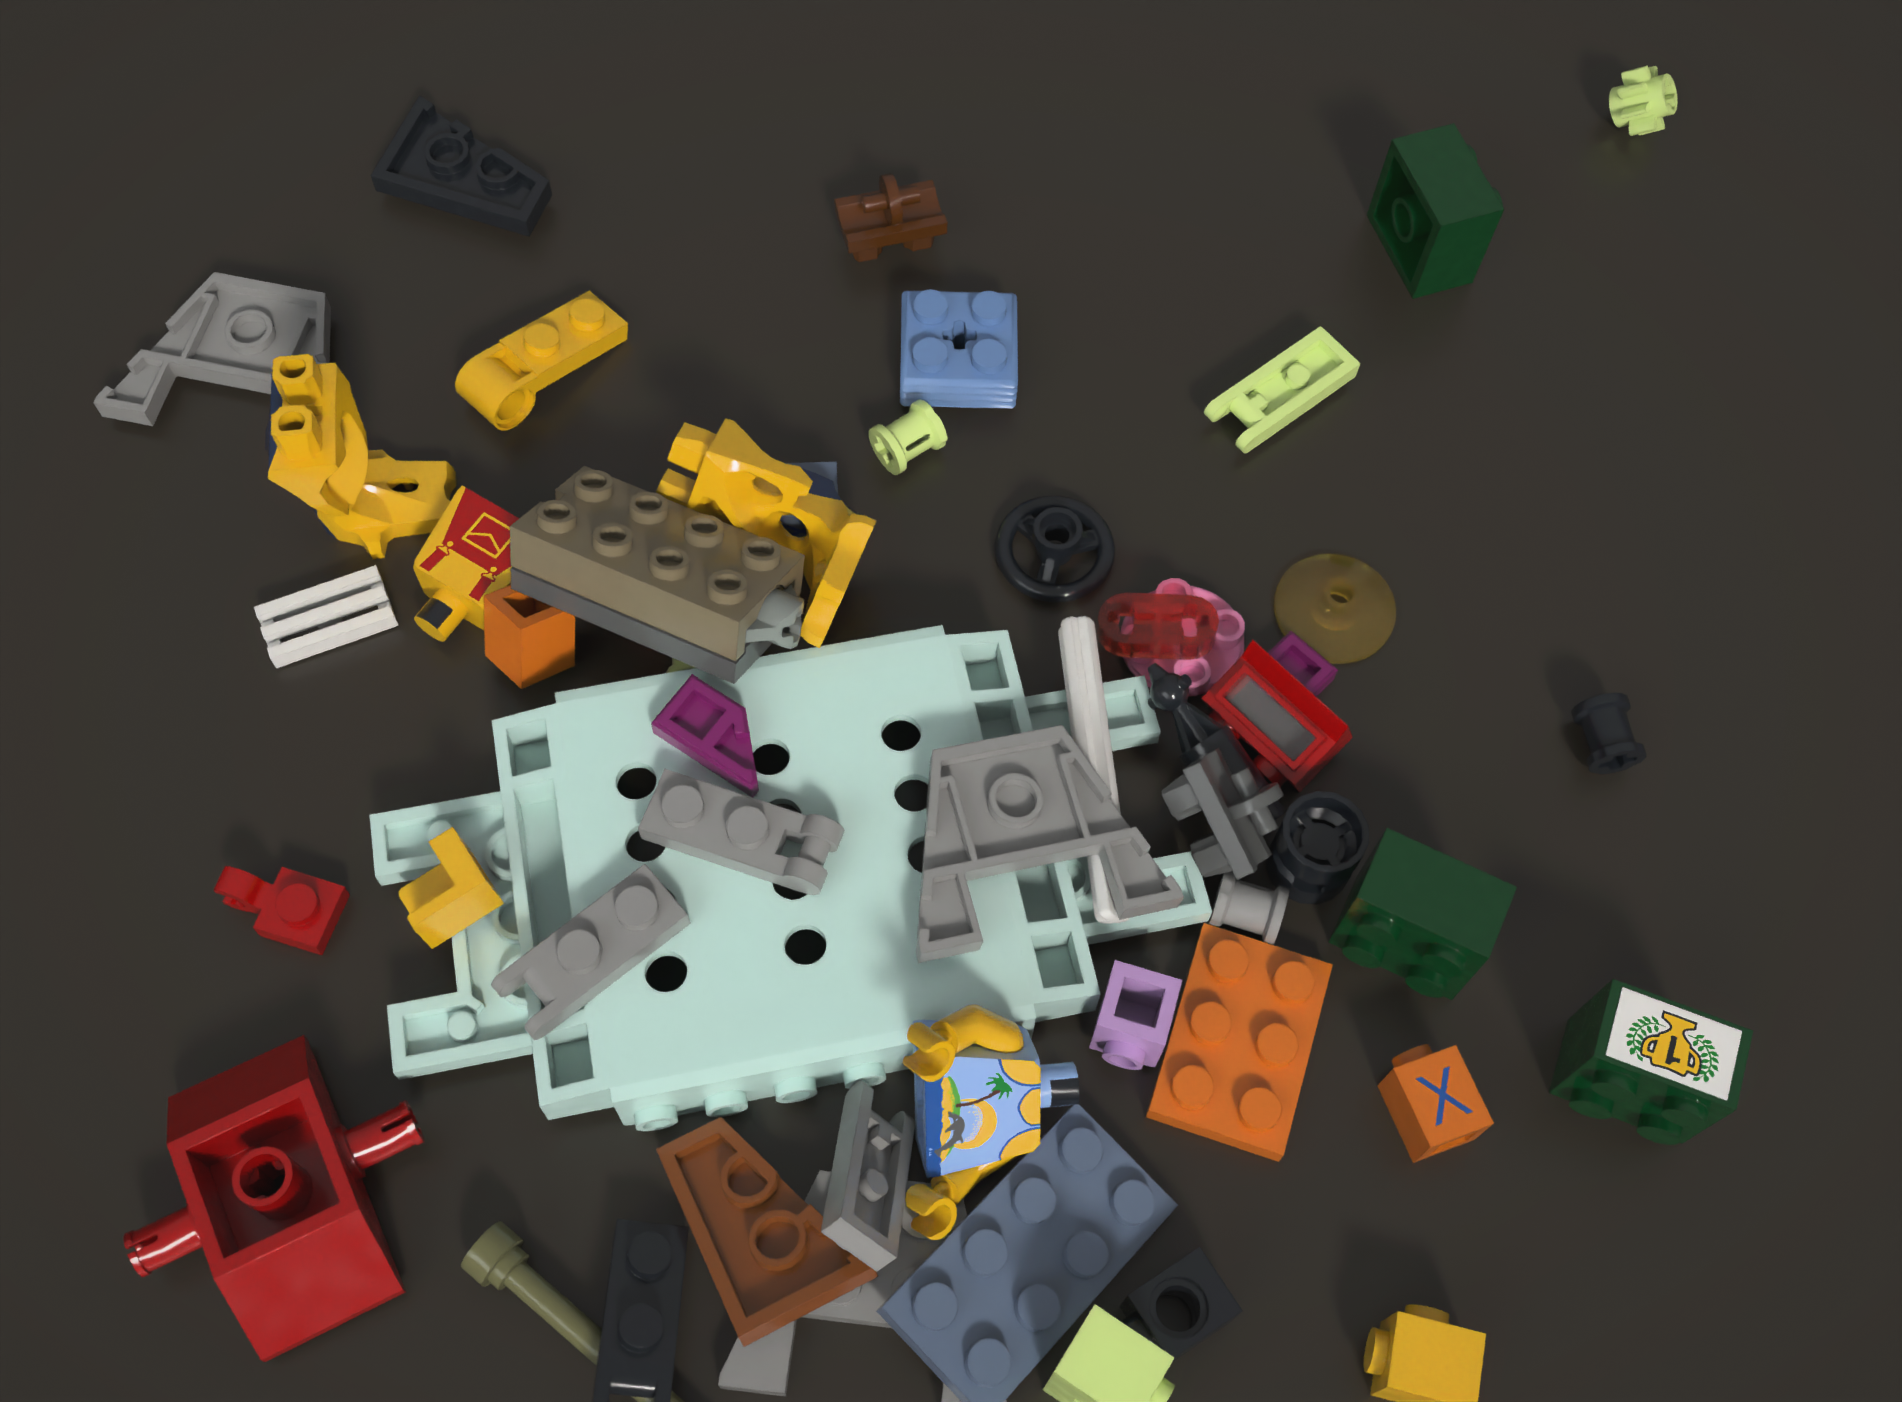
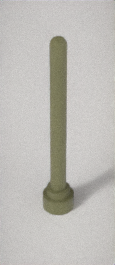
M502 1221L492 1225L467 1252L461 1263V1268L482 1287L492 1284L499 1291L505 1287L510 1289L596 1365L601 1328L527 1264L529 1254L522 1249L524 1240ZM671 1390L670 1402H685ZM631 1396L637 1402H653V1398Z

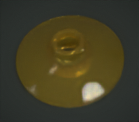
M1318 554L1300 560L1282 576L1274 595L1275 619L1282 634L1286 636L1292 631L1332 664L1354 663L1375 654L1389 639L1396 621L1395 599L1386 581L1366 563L1346 555ZM1330 594L1340 595L1347 599L1348 602H1337Z

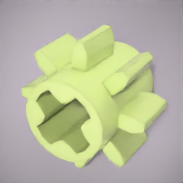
M1648 65L1622 72L1624 85L1613 87L1609 94V108L1614 124L1619 128L1629 126L1630 136L1637 134L1640 136L1664 130L1663 117L1675 114L1678 104L1677 90L1671 75L1666 73L1658 76L1657 66L1648 67Z

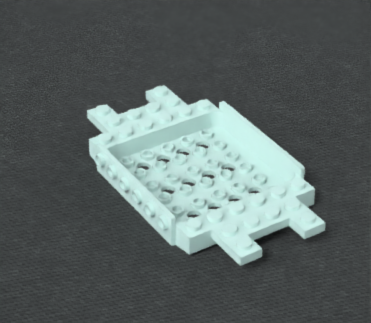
M943 625L824 645L820 648L812 647L761 656L735 684L700 669L692 668L555 692L556 703L492 720L500 784L499 792L369 815L375 877L381 886L415 880L441 864L429 841L453 827L471 849L504 902L503 905L451 937L457 992L387 1005L392 1068L395 1076L402 1080L533 1054L539 1107L548 1120L614 1107L623 1125L635 1124L638 1131H655L668 1128L678 1123V1115L706 1110V1115L709 1117L734 1115L748 1108V1101L775 1096L778 1103L799 1102L817 1094V1087L844 1082L847 1089H850L859 1080L864 1081L870 1087L878 1085L886 1080V1073L909 1069L902 1064L905 1056L914 1054V1044L907 1040V1032L913 1021H939L971 1004L984 1007L1026 1028L1032 1039L1035 1022L1096 1010L1101 994L1088 945L1207 922L1212 914L1202 875L1191 855V851L1153 858L1166 878L1172 875L1182 890L1184 898L1177 908L1131 917L1129 920L1121 923H1100L1094 916L1087 856L967 881L983 938L980 950L918 963L916 943L922 873L911 866L908 854L915 844L924 841L926 808L921 811L903 809L895 799L896 789L908 780H920L928 784L930 759L934 749L1063 725L1071 736L1066 690L1024 696L1008 630L945 635ZM691 674L746 708L753 753L757 748L766 744L779 745L788 752L790 756L789 763L781 772L774 775H765L756 771L759 791L753 798L773 805L788 804L804 815H822L838 822L845 831L837 851L829 852L823 868L826 869L828 874L820 894H807L795 900L786 899L775 891L772 882L665 847V850L658 858L647 862L635 860L628 854L627 843L630 837L639 831L638 827L664 769L749 796L653 733L652 721ZM1145 675L1104 682L1103 689L1112 751L1158 743L1161 731L1155 710L1148 705V699L1151 696ZM899 720L912 723L920 732L919 742L913 748L905 751L889 748L881 736L888 724ZM633 768L648 769L657 779L654 790L648 796L641 799L626 798L617 789L620 777L626 771ZM786 839L780 855L788 858L798 857L802 844ZM646 864L688 914L691 924L547 1035L538 1040H533L524 1026L545 1005L527 983L512 994L500 997L491 986L493 979L622 880ZM799 930H813L824 938L826 950L817 962L801 965L793 962L785 952L786 942L793 933ZM663 956L677 957L687 966L685 981L680 987L670 992L657 991L646 980L649 966L653 961Z

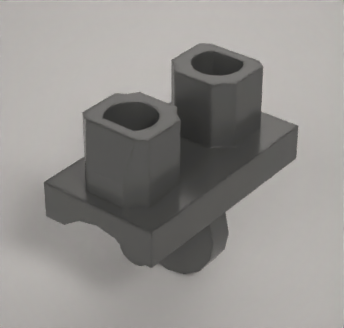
M1217 748L1201 755L1184 768V774L1164 788L1162 796L1171 815L1178 821L1203 811L1213 831L1196 839L1190 845L1191 855L1201 875L1208 877L1233 871L1236 879L1254 873L1258 869L1256 865L1272 855L1263 835L1275 830L1278 826L1268 805L1280 799L1284 794L1278 782L1258 788L1249 767H1245L1232 774L1220 749Z

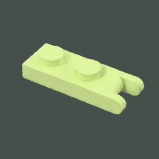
M1320 326L1213 399L1205 408L1204 414L1212 422H1216L1229 412H1232L1248 428L1238 437L1235 445L1243 453H1248L1355 378L1361 363Z

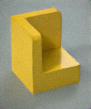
M453 827L429 841L441 864L399 890V897L409 912L407 920L413 930L432 949L504 904L473 852Z

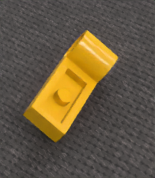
M589 290L500 339L499 343L468 360L456 377V392L497 429L502 431L512 429L519 425L531 412L535 404L536 392L626 341L628 323Z

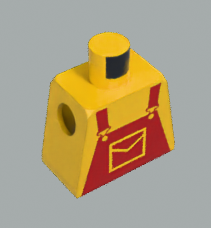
M463 485L453 496L415 558L413 565L423 592L430 598L416 614L414 620L423 631L441 642H444L463 619L484 630V595L511 585L510 526L520 518Z

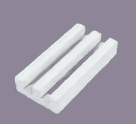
M376 565L254 607L256 616L262 626L260 629L263 638L268 645L269 657L276 668L399 626ZM374 606L379 608L378 610L341 622L342 617ZM316 626L320 629L283 643L281 641L284 637Z

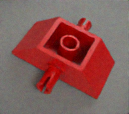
M305 1035L168 1097L166 1144L186 1199V1206L137 1230L124 1233L125 1248L135 1247L136 1251L127 1254L133 1268L138 1275L146 1277L152 1274V1271L203 1247L214 1281L260 1360L263 1362H267L405 1293L406 1290L362 1178L366 1177V1168L414 1145H420L425 1142L422 1130L415 1126L419 1123L411 1106L404 1100L398 1106L347 1130L339 1121L310 1043ZM284 1175L285 1178L282 1186L274 1193L276 1191L274 1179Z

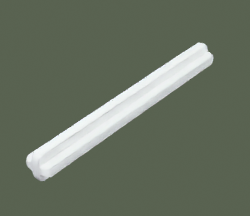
M1070 616L1062 620L1058 636L1071 737L1112 792L1109 799L1121 814L1095 624L1087 616ZM1099 855L1087 856L1095 918L1098 922L1104 924L1121 923L1129 920V918L1122 920L1118 918Z

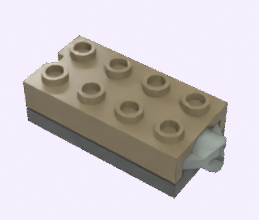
M583 466L555 489V500L540 501L510 526L511 589L735 684L772 643L788 649L796 647L799 643L802 627L801 614H803L804 599L800 598L805 555L779 545L772 539L757 536L722 522L715 516L700 513L668 500L658 493L648 492L611 477L606 472L594 470Z

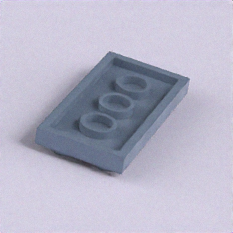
M1079 1104L1072 1105L1040 1138V1145L1033 1152L1025 1154L876 1312L961 1402H1004L1173 1212L1178 1204Z

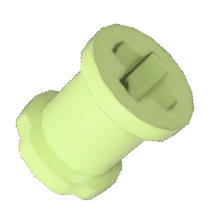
M921 399L913 402L909 412L887 426L877 424L868 431L869 440L876 456L882 465L894 475L905 471L908 461L929 448L933 450L941 449L948 440L946 429L940 417L935 413L930 404Z

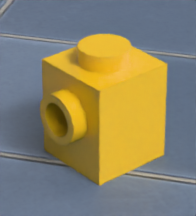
M1406 1305L1404 1312H1395L1381 1321L1380 1329L1372 1327L1369 1332L1365 1346L1363 1367L1364 1372L1373 1374L1370 1395L1394 1402H1478L1486 1333L1449 1324L1450 1315L1442 1310L1423 1305Z

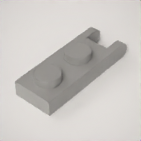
M644 864L499 973L493 979L491 986L500 997L512 994L525 983L530 986L545 1007L532 1016L524 1028L533 1040H538L555 1029L691 924L688 914L648 866Z
M859 1080L851 1086L844 1100L821 1233L877 1272L895 1260L898 1255L915 1120L904 1111H900L892 1117L890 1122L886 1121L871 1109L874 1089L864 1081Z

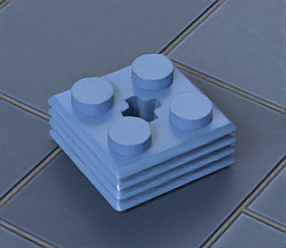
M932 289L904 291L902 293L900 404L902 406H911L913 402L921 399L930 404L931 407L1014 408L1018 391L1016 294L994 291H937Z

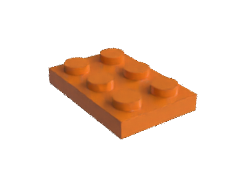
M1203 923L1146 1118L1279 1162L1284 1156L1333 964Z

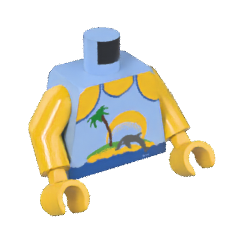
M977 1004L967 1005L939 1021L915 1020L907 1032V1040L914 1044V1054L905 1056L902 1064L914 1072L915 1139L926 1177L933 1178L931 1180L932 1188L918 1183L911 1186L906 1192L905 1200L906 1206L919 1214L912 1220L911 1228L931 1240H939L951 1231L957 1217L956 1205L981 1180L1017 1156L1033 1152L1040 1145V1108L1076 1105L1079 1102V1080L1074 1062L1040 1065L1039 1056L1026 1028Z

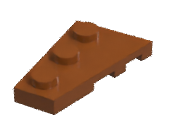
M722 1117L656 1149L743 1347L878 1277L874 1269L821 1233L823 1216L811 1204L808 1205L780 1178L778 1172Z

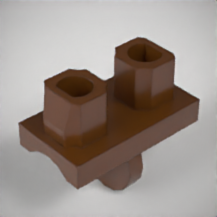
M889 173L879 176L880 190L834 199L835 213L848 253H853L854 259L858 262L877 259L879 254L882 253V247L903 243V246L911 251L931 248L934 236L947 234L948 222L940 208L933 180L898 186L894 175Z

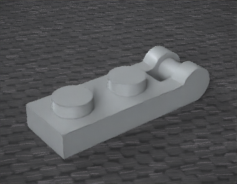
M664 769L638 827L640 837L643 840L809 895L820 894L828 874L826 869L823 868L829 852L837 851L845 831L838 822L818 814L804 815ZM786 839L802 844L798 857L788 858L780 855Z

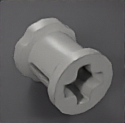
M1233 871L1223 873L1208 924L1216 927L1226 924L1262 935L1263 942L1273 945L1284 916L1289 888L1279 885L1275 890L1238 880L1235 878Z

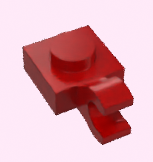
M225 866L213 889L215 893L225 896L222 901L225 905L258 914L253 929L259 936L321 956L350 897L345 886L285 867H281L274 884H270L249 872Z

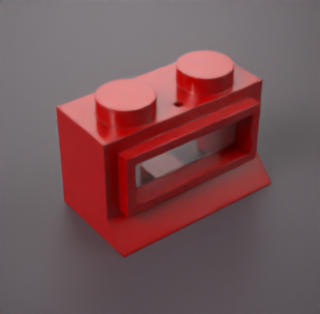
M1253 639L1242 656L1201 698L1212 711L1208 715L1222 726L1228 724L1236 738L1244 740L1258 754L1252 761L1269 782H1278L1281 787L1288 781L1299 793L1353 738L1349 726Z

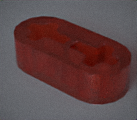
M1121 593L1108 598L1100 607L1097 632L1099 641L1104 649L1116 656L1191 660L1208 654L1214 647L1219 618L1214 606L1202 597L1180 594ZM1121 616L1132 617L1134 625L1132 634L1120 633L1118 624ZM1183 619H1195V626L1198 628L1196 636H1184V630L1181 627Z

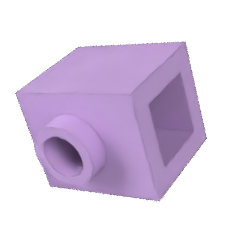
M1115 960L1105 988L1089 1048L1103 1052L1102 1058L1106 1062L1120 1068L1140 1070L1143 1065L1155 1068L1166 1046L1182 980Z

